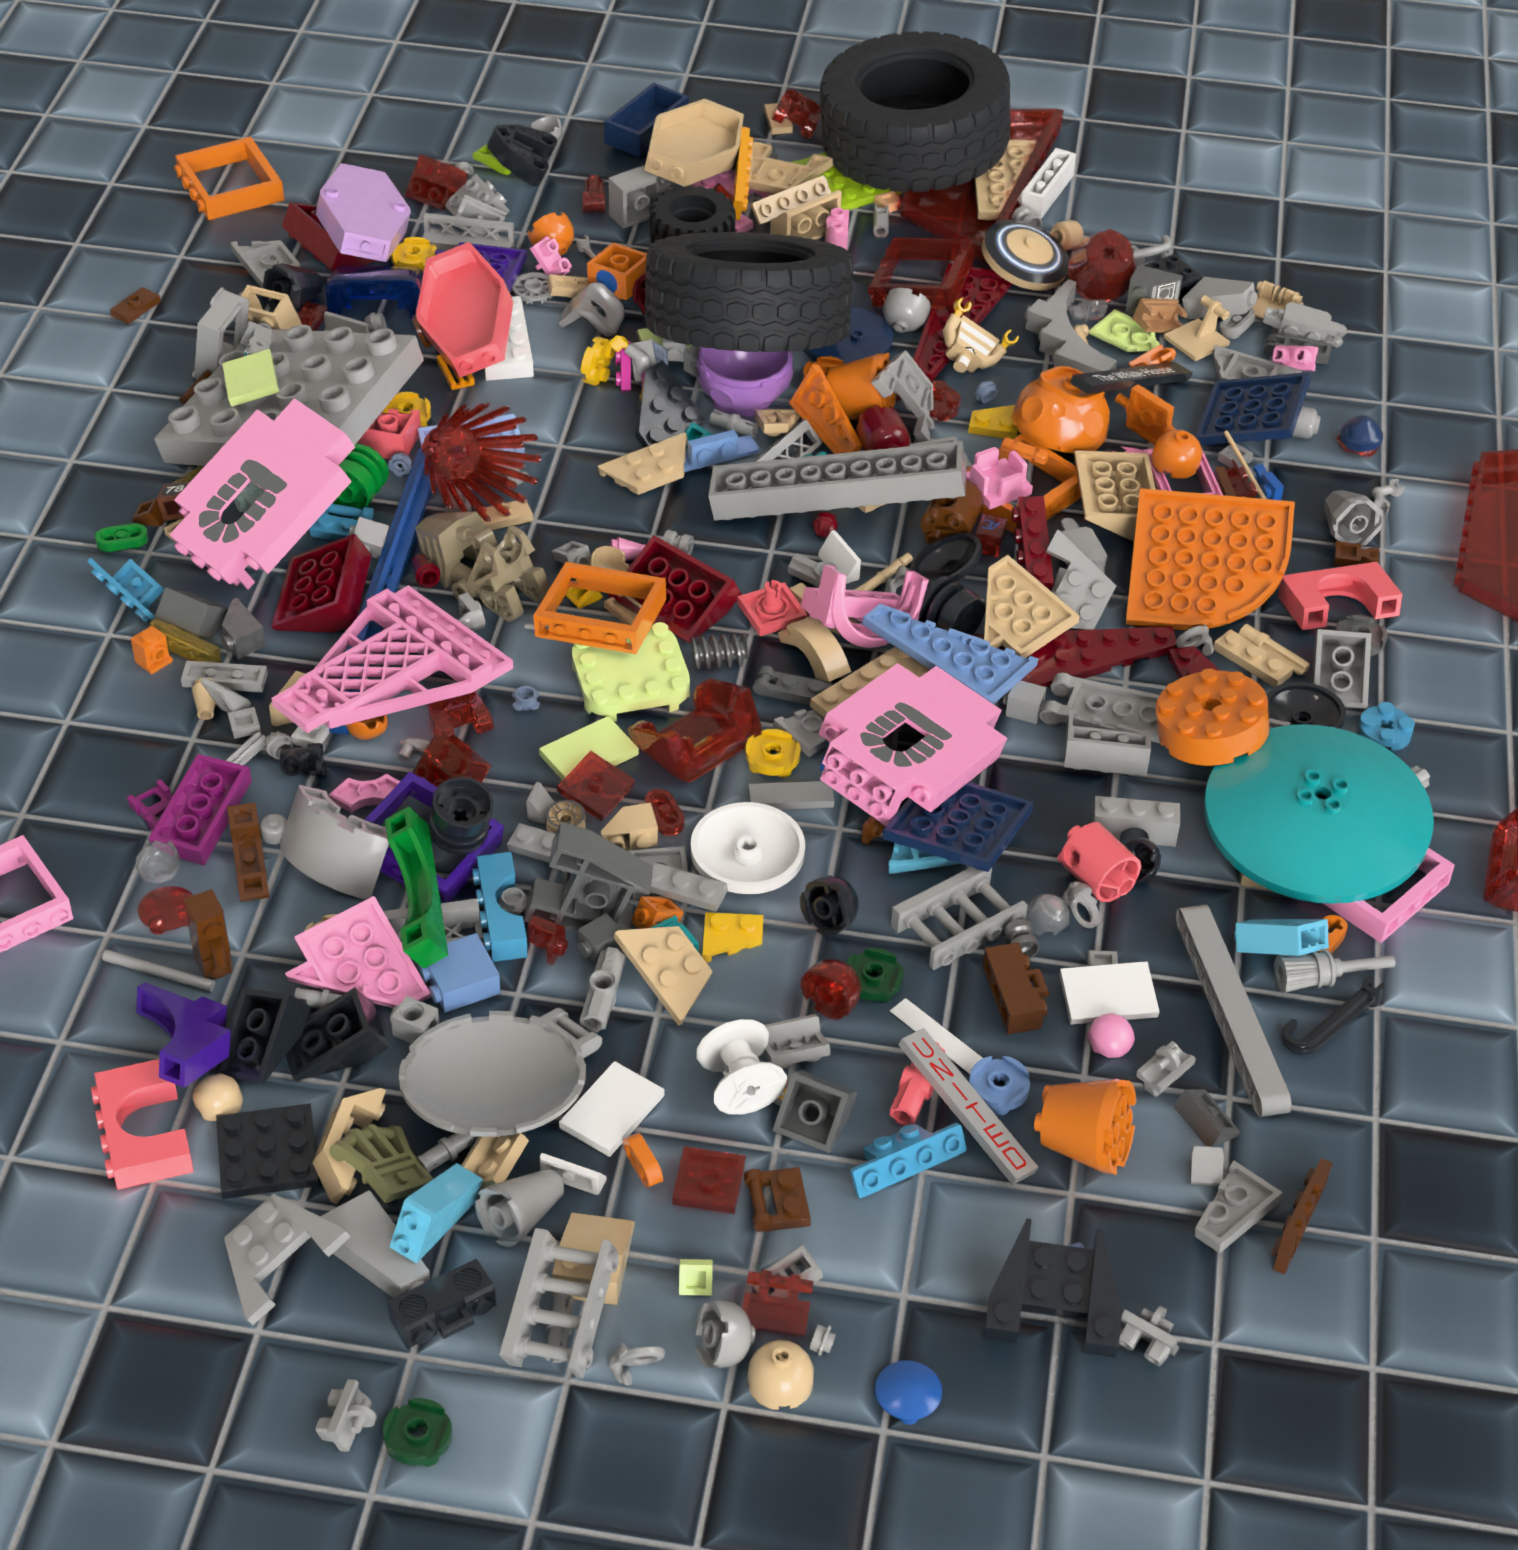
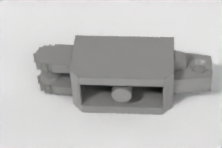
M1294 302L1287 303L1285 309L1267 307L1263 317V323L1278 329L1277 334H1287L1331 343L1336 348L1342 345V337L1348 331L1344 325L1331 321L1332 316L1328 312Z
M1072 518L1063 519L1061 521L1062 533L1105 574L1107 553L1094 531L1088 527H1079Z

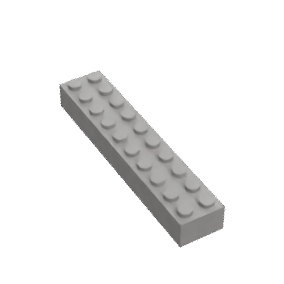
M963 441L713 466L708 495L714 520L754 518L765 515L805 513L816 510L828 511L837 508H855L868 505L879 506L888 503L929 501L932 499L965 496L966 460Z

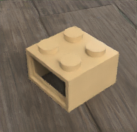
M247 285L241 294V297L249 300L247 324L249 321L256 324L267 323L271 326V329L283 330L302 325L287 294ZM256 294L280 300L274 312L264 311Z

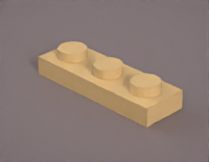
M1231 629L1214 642L1215 651L1273 687L1281 685L1293 674L1294 668Z

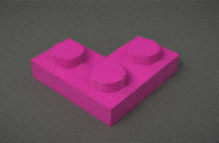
M622 348L619 352L616 351L615 365H620V372H616V386H621V392L630 393L631 358L624 353L625 349Z

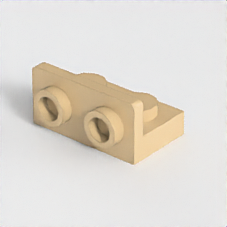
M522 1133L502 1137H478L461 1166L484 1179L480 1190L503 1182L508 1177L529 1140Z

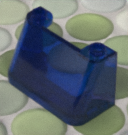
M339 266L335 268L326 282L328 312L341 315L343 308L351 309V299L397 300L398 309H407L410 313V319H412V316L416 315L424 272L418 267Z

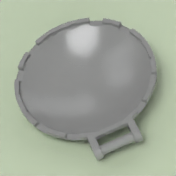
M556 1008L542 1017L532 1015L530 1019L515 1017L512 1011H489V1016L472 1018L470 1014H465L432 1027L410 1045V1052L405 1059H402L399 1068L401 1093L406 1103L419 1117L446 1131L479 1137H497L522 1133L545 1125L572 1106L585 1084L586 1064L583 1058L600 1048L602 1038L595 1032H588L568 1017V1013L561 1008Z

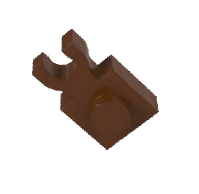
M1336 541L1334 565L1344 567L1378 562L1379 564V548L1361 549V544Z

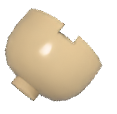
M775 1340L768 1342L756 1350L750 1360L747 1376L749 1390L755 1400L765 1407L779 1410V1406L786 1407L790 1405V1409L798 1407L808 1399L813 1390L814 1368L811 1359L799 1345L791 1341Z

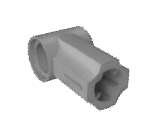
M796 554L792 557L788 566V573L813 584L815 588H819L824 565H833L836 567V570L837 566L830 561L818 563L800 554Z

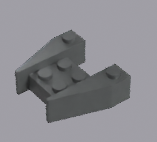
M561 822L552 840L549 867L572 874L566 885L535 877L527 894L523 921L550 929L578 930L607 913L623 930H631L634 904H630L628 901L633 891L650 894L653 865L591 830Z

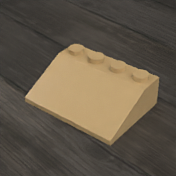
M1075 450L1074 457L1085 519L1134 541L1140 488L1155 489L1149 454Z

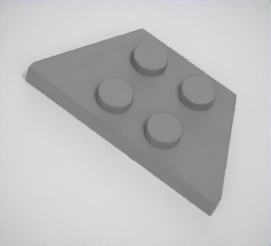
M252 241V246H238V242L230 243L231 251L261 288H263L265 271L271 269L273 265L284 263L300 267V263L282 241Z
M1217 345L1214 346L1213 357L1219 380L1302 373V370Z

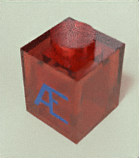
M982 514L976 531V536L983 547L982 554L999 557L1005 540L1007 519Z

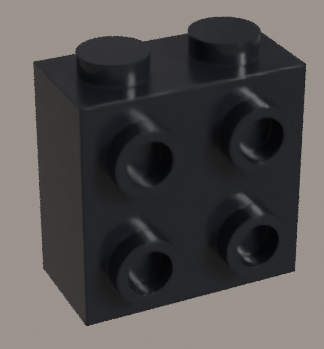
M1176 254L1143 265L1183 276L1178 304L1183 302L1182 298L1203 278Z

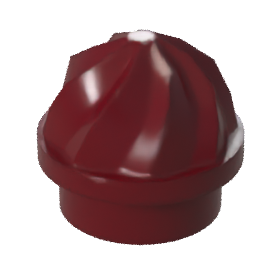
M828 512L817 514L816 519L813 521L816 535L827 538L831 531H836L838 528L836 516Z

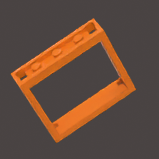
M251 137L175 156L176 165H174L177 178H181L182 185L185 190L188 189L191 200L196 201L199 212L202 211L208 220L284 201L281 179ZM247 160L262 183L209 196L194 173Z
M1023 434L1014 438L1015 443L1019 441L1037 447L1036 450L1040 448L1048 451L1049 456L1045 465L1035 463L1034 459L1029 462L1062 482V484L1044 495L1047 520L1081 498L1075 465L1048 448L1031 441ZM1000 447L998 449V460L1006 458L1008 461L1009 454L1002 452ZM1006 503L988 509L983 504L981 513L997 523L1000 522L1001 526L1014 533L1016 522H1012L1013 505Z
M565 562L533 615L535 637L637 654L666 601V578ZM570 587L645 599L632 625L556 612Z

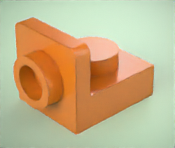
M641 896L632 917V923L638 929H645L675 915L678 918V922H680L683 911L667 897Z

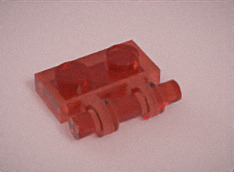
M762 1270L761 1273L749 1271L747 1284L759 1286L758 1294L745 1292L742 1309L748 1315L751 1325L757 1330L806 1337L810 1302L798 1300L799 1292L812 1294L814 1281L801 1279V1275L791 1274V1277L773 1275L772 1271ZM770 1287L789 1290L788 1298L769 1296Z

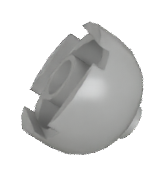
M908 288L890 290L889 294L886 295L883 305L885 320L894 330L900 333L916 331L922 327L927 320L931 308L929 300L920 293L918 297L912 294L913 290Z
M710 1300V1303L702 1305L697 1317L695 1335H701L703 1348L696 1346L699 1360L705 1368L734 1366L743 1360L750 1346L753 1345L755 1341V1328L751 1325L748 1315L740 1306L733 1302Z

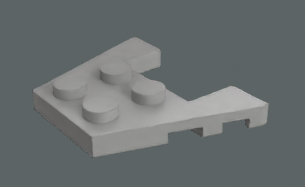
M905 350L898 353L871 383L883 398L892 395V392L898 393L904 401L906 408L917 417L913 435L919 442L934 440L930 438V431L934 429V422L930 418V411L933 410V384Z
M1057 530L1046 553L1070 565L1055 595L1080 616L1079 623L1068 630H1094L1116 585L1061 531Z
M272 1194L224 1237L245 1318L254 1325L276 1305L262 1288L260 1282L310 1237L329 1257L351 1237L344 1228Z

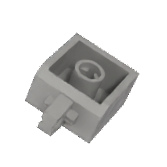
M645 165L609 177V216L623 229L649 220L651 204L663 192L670 191V182L644 171Z

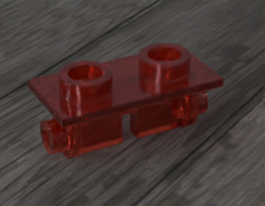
M1234 459L1231 460L1233 467L1226 469L1236 497L1255 498L1258 495V491L1253 482H1247L1249 478L1244 467H1238Z

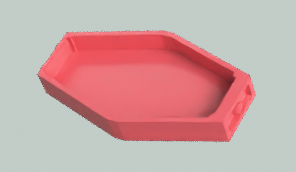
M470 242L427 258L416 311L417 321L426 338L460 378L504 361L513 299L503 278Z

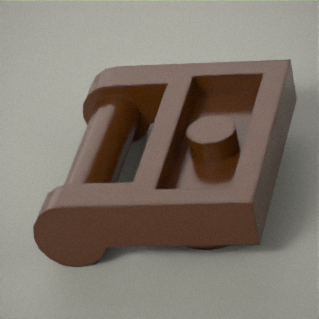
M800 1167L770 1171L750 1169L744 1173L745 1185L749 1187L755 1214L752 1219L754 1230L767 1232L810 1226L811 1217ZM764 1186H770L776 1215L767 1213L762 1191Z

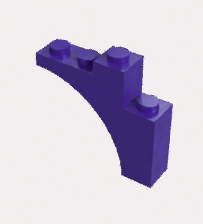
M146 982L137 987L136 1013L155 1022L171 1039L160 1050L159 1078L185 1088L229 1057L230 1030L226 1029V1005L203 996L193 1001Z

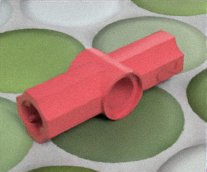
M913 1062L910 1066L907 1065L902 1073L899 1091L890 1109V1116L897 1124L903 1126L915 1124L925 1100L930 1099L934 1090Z

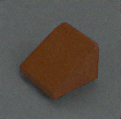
M154 498L139 504L131 521L142 525L162 526L165 521L163 520L157 499Z

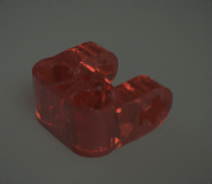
M787 89L776 106L771 119L779 124L785 118L802 127L799 135L809 140L818 125L821 107L817 102L798 91Z
M476 691L427 704L429 727L439 745L443 747L456 742L454 728L472 723L478 734L494 729L492 716Z

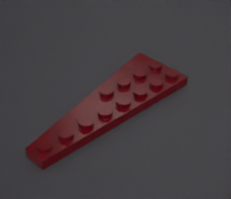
M948 263L913 358L931 382L950 361L945 354L947 346L943 337V329L951 313L954 314L955 312L954 302L963 298L960 302V306L963 309L967 302H971V308L962 313L960 318L964 315L979 325L1013 285L994 270Z

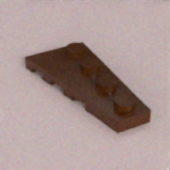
M1321 1158L1316 1169L1310 1167L1304 1181V1185L1307 1187L1304 1192L1299 1191L1293 1205L1295 1210L1293 1214H1288L1282 1230L1283 1236L1282 1238H1277L1271 1255L1276 1257L1273 1270L1286 1274L1327 1184L1332 1162Z

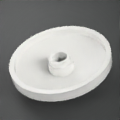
M741 802L719 807L705 815L698 822L691 837V859L698 873L701 876L727 883L728 891L733 893L759 894L780 888L797 875L805 857V839L799 825L785 812L761 803Z

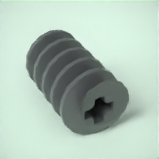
M745 633L741 634L740 640H738L736 634H731L729 642L725 634L720 635L718 642L714 635H710L708 643L704 636H699L697 644L694 638L691 637L692 657L697 670H700L702 662H705L707 668L710 669L713 661L716 662L718 668H721L723 660H726L728 667H732L735 659L739 667H742L744 659L748 657Z

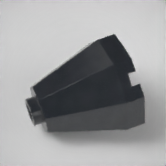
M281 263L275 264L271 269L265 271L263 289L287 294L295 310L322 292L323 280L320 274L314 270ZM270 298V301L267 302L269 307L275 310L280 300Z

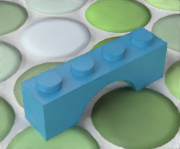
M506 852L477 856V868H472L474 886L480 885V889L476 890V899H478L479 907L483 906L484 911H479L481 929L487 928V933H483L484 947L486 951H491L492 962L527 958V938L523 916L511 914L499 906V898L503 891L512 887L516 888L512 853Z

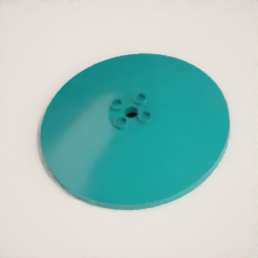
M1287 725L1269 729L1268 738L1256 752L1249 756L1245 753L1235 757L1233 763L1214 766L1207 782L1204 798V815L1209 833L1223 856L1237 870L1271 891L1309 902L1350 903L1374 898L1389 892L1401 885L1418 869L1426 856L1433 834L1434 819L1429 796L1419 778L1406 763L1387 748L1364 736L1322 725ZM1322 794L1327 796L1328 798L1323 800L1317 798L1315 795Z

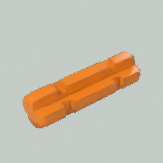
M1008 437L1002 441V452L1009 454V452L1015 450L1023 459L1029 461L1034 459L1035 463L1045 465L1048 460L1049 452L1040 448L1036 450L1037 447L1019 441L1015 443L1014 439Z

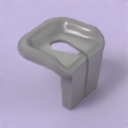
M594 282L585 287L566 304L558 324L564 328L582 316L600 333L612 337L617 334L625 311L621 301L603 283ZM591 301H594L604 309L605 317L598 313Z

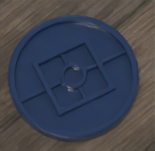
M851 306L850 330L843 341L834 345L823 346L817 349H804L803 351L815 362H817L818 357L829 356L844 361L843 364L871 355L890 353L893 345V331L888 322L878 314Z

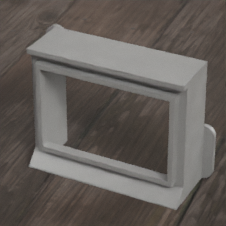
M223 287L214 295L210 302V309L198 322L195 370L192 373V378H198L207 369L213 374L220 366L219 359L239 345L247 326L248 299L228 292ZM236 317L233 346L223 342V333Z

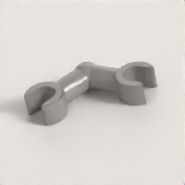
M1392 479L1389 485L1374 487L1371 491L1374 503L1385 511V515L1388 514L1390 503L1384 499V496L1390 494L1398 497L1403 494L1405 486L1397 487L1399 479Z

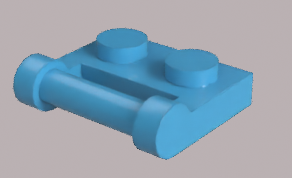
M332 503L310 527V537L332 541L347 537L351 525L356 526L358 520L333 516L331 513L372 520L374 510L369 507L360 509Z

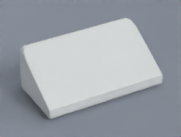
M835 530L831 531L821 547L818 557L822 561H830L836 564L837 571L846 575V584L859 580L861 560Z
M544 1153L540 1155V1171L550 1169L557 1172L566 1185L599 1195L606 1182L607 1177L599 1172Z

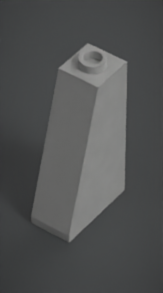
M370 1190L320 1216L344 1228L351 1236L333 1254L391 1297L395 1298L430 1281L429 1270L422 1260L416 1264L389 1247L396 1225Z

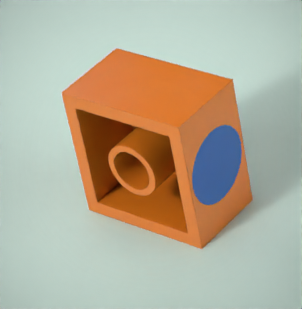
M616 243L610 244L587 263L588 285L594 282L603 283L617 298L628 300L633 295L632 290L635 282L646 273V253Z

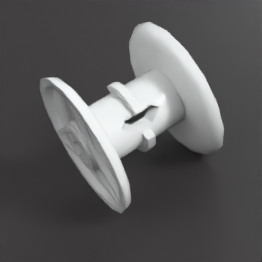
M740 1019L725 1023L709 1032L697 1047L696 1058L702 1067L713 1072H723L725 1076L720 1080L714 1091V1104L720 1111L727 1114L743 1115L758 1111L775 1101L787 1085V1075L780 1066L770 1062H760L758 1058L763 1054L769 1041V1032L764 1024L760 1022Z

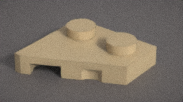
M794 409L755 410V420L763 433H766L768 436L775 437L780 436L781 433H788L801 420V416Z

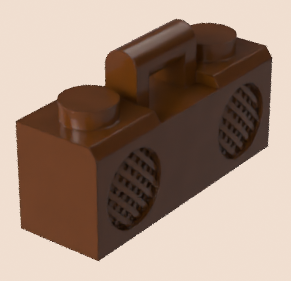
M213 889L184 898L193 954L204 978L214 980L232 973L233 964L224 911Z
M1019 942L985 948L982 967L1007 1034L1040 1029L1044 1016H1047L1045 998L1050 994L1041 970H1030L1029 957L1026 953L1023 954Z

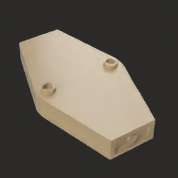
M707 99L659 114L655 119L644 171L686 187L732 169L740 145L744 114Z

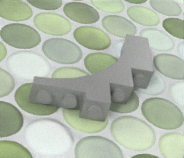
M1068 279L1062 286L1057 288L1056 293L1051 298L1049 297L1046 301L1038 299L1032 306L1027 308L1025 313V319H1027L1026 330L1039 334V351L1053 356L1054 367L1070 366L1083 373L1116 369L1117 360L1089 346L1070 324L1067 310L1074 302L1077 282Z

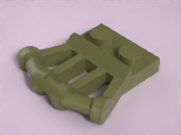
M375 1124L363 1126L361 1130L357 1128L351 1129L346 1132L345 1137L341 1141H336L330 1147L331 1157L337 1161H346L362 1174L363 1184L369 1183L384 1203L409 1196L433 1180L432 1176L411 1152L401 1126L391 1125L389 1128L377 1127Z

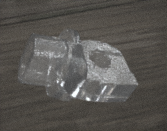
M1083 300L1079 302V305H1070V314L1073 320L1081 319L1083 322H1088V319L1096 321L1104 317L1108 304L1106 300Z

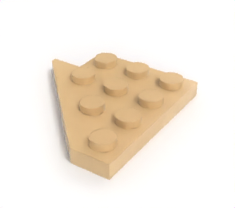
M1009 555L989 567L984 640L989 641L990 646L995 648L1003 646L1015 650V655L1026 658L1079 623L1080 616Z

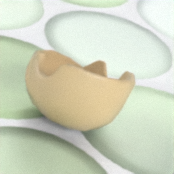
M598 547L592 553L590 566L625 572L629 568V564H626L625 553L615 547Z
M221 1073L205 1077L197 1083L193 1090L194 1105L207 1121H216L217 1115L237 1113L240 1111L243 1103V1096L237 1082L232 1077Z

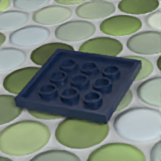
M1309 372L1215 381L1195 437L1199 440L1200 445L1229 443L1224 435V431L1229 432L1235 443L1292 438L1311 381Z
M968 782L932 812L927 811L909 798L885 827L883 839L939 856L952 862L964 864L977 870L989 872L1033 812L1034 802Z

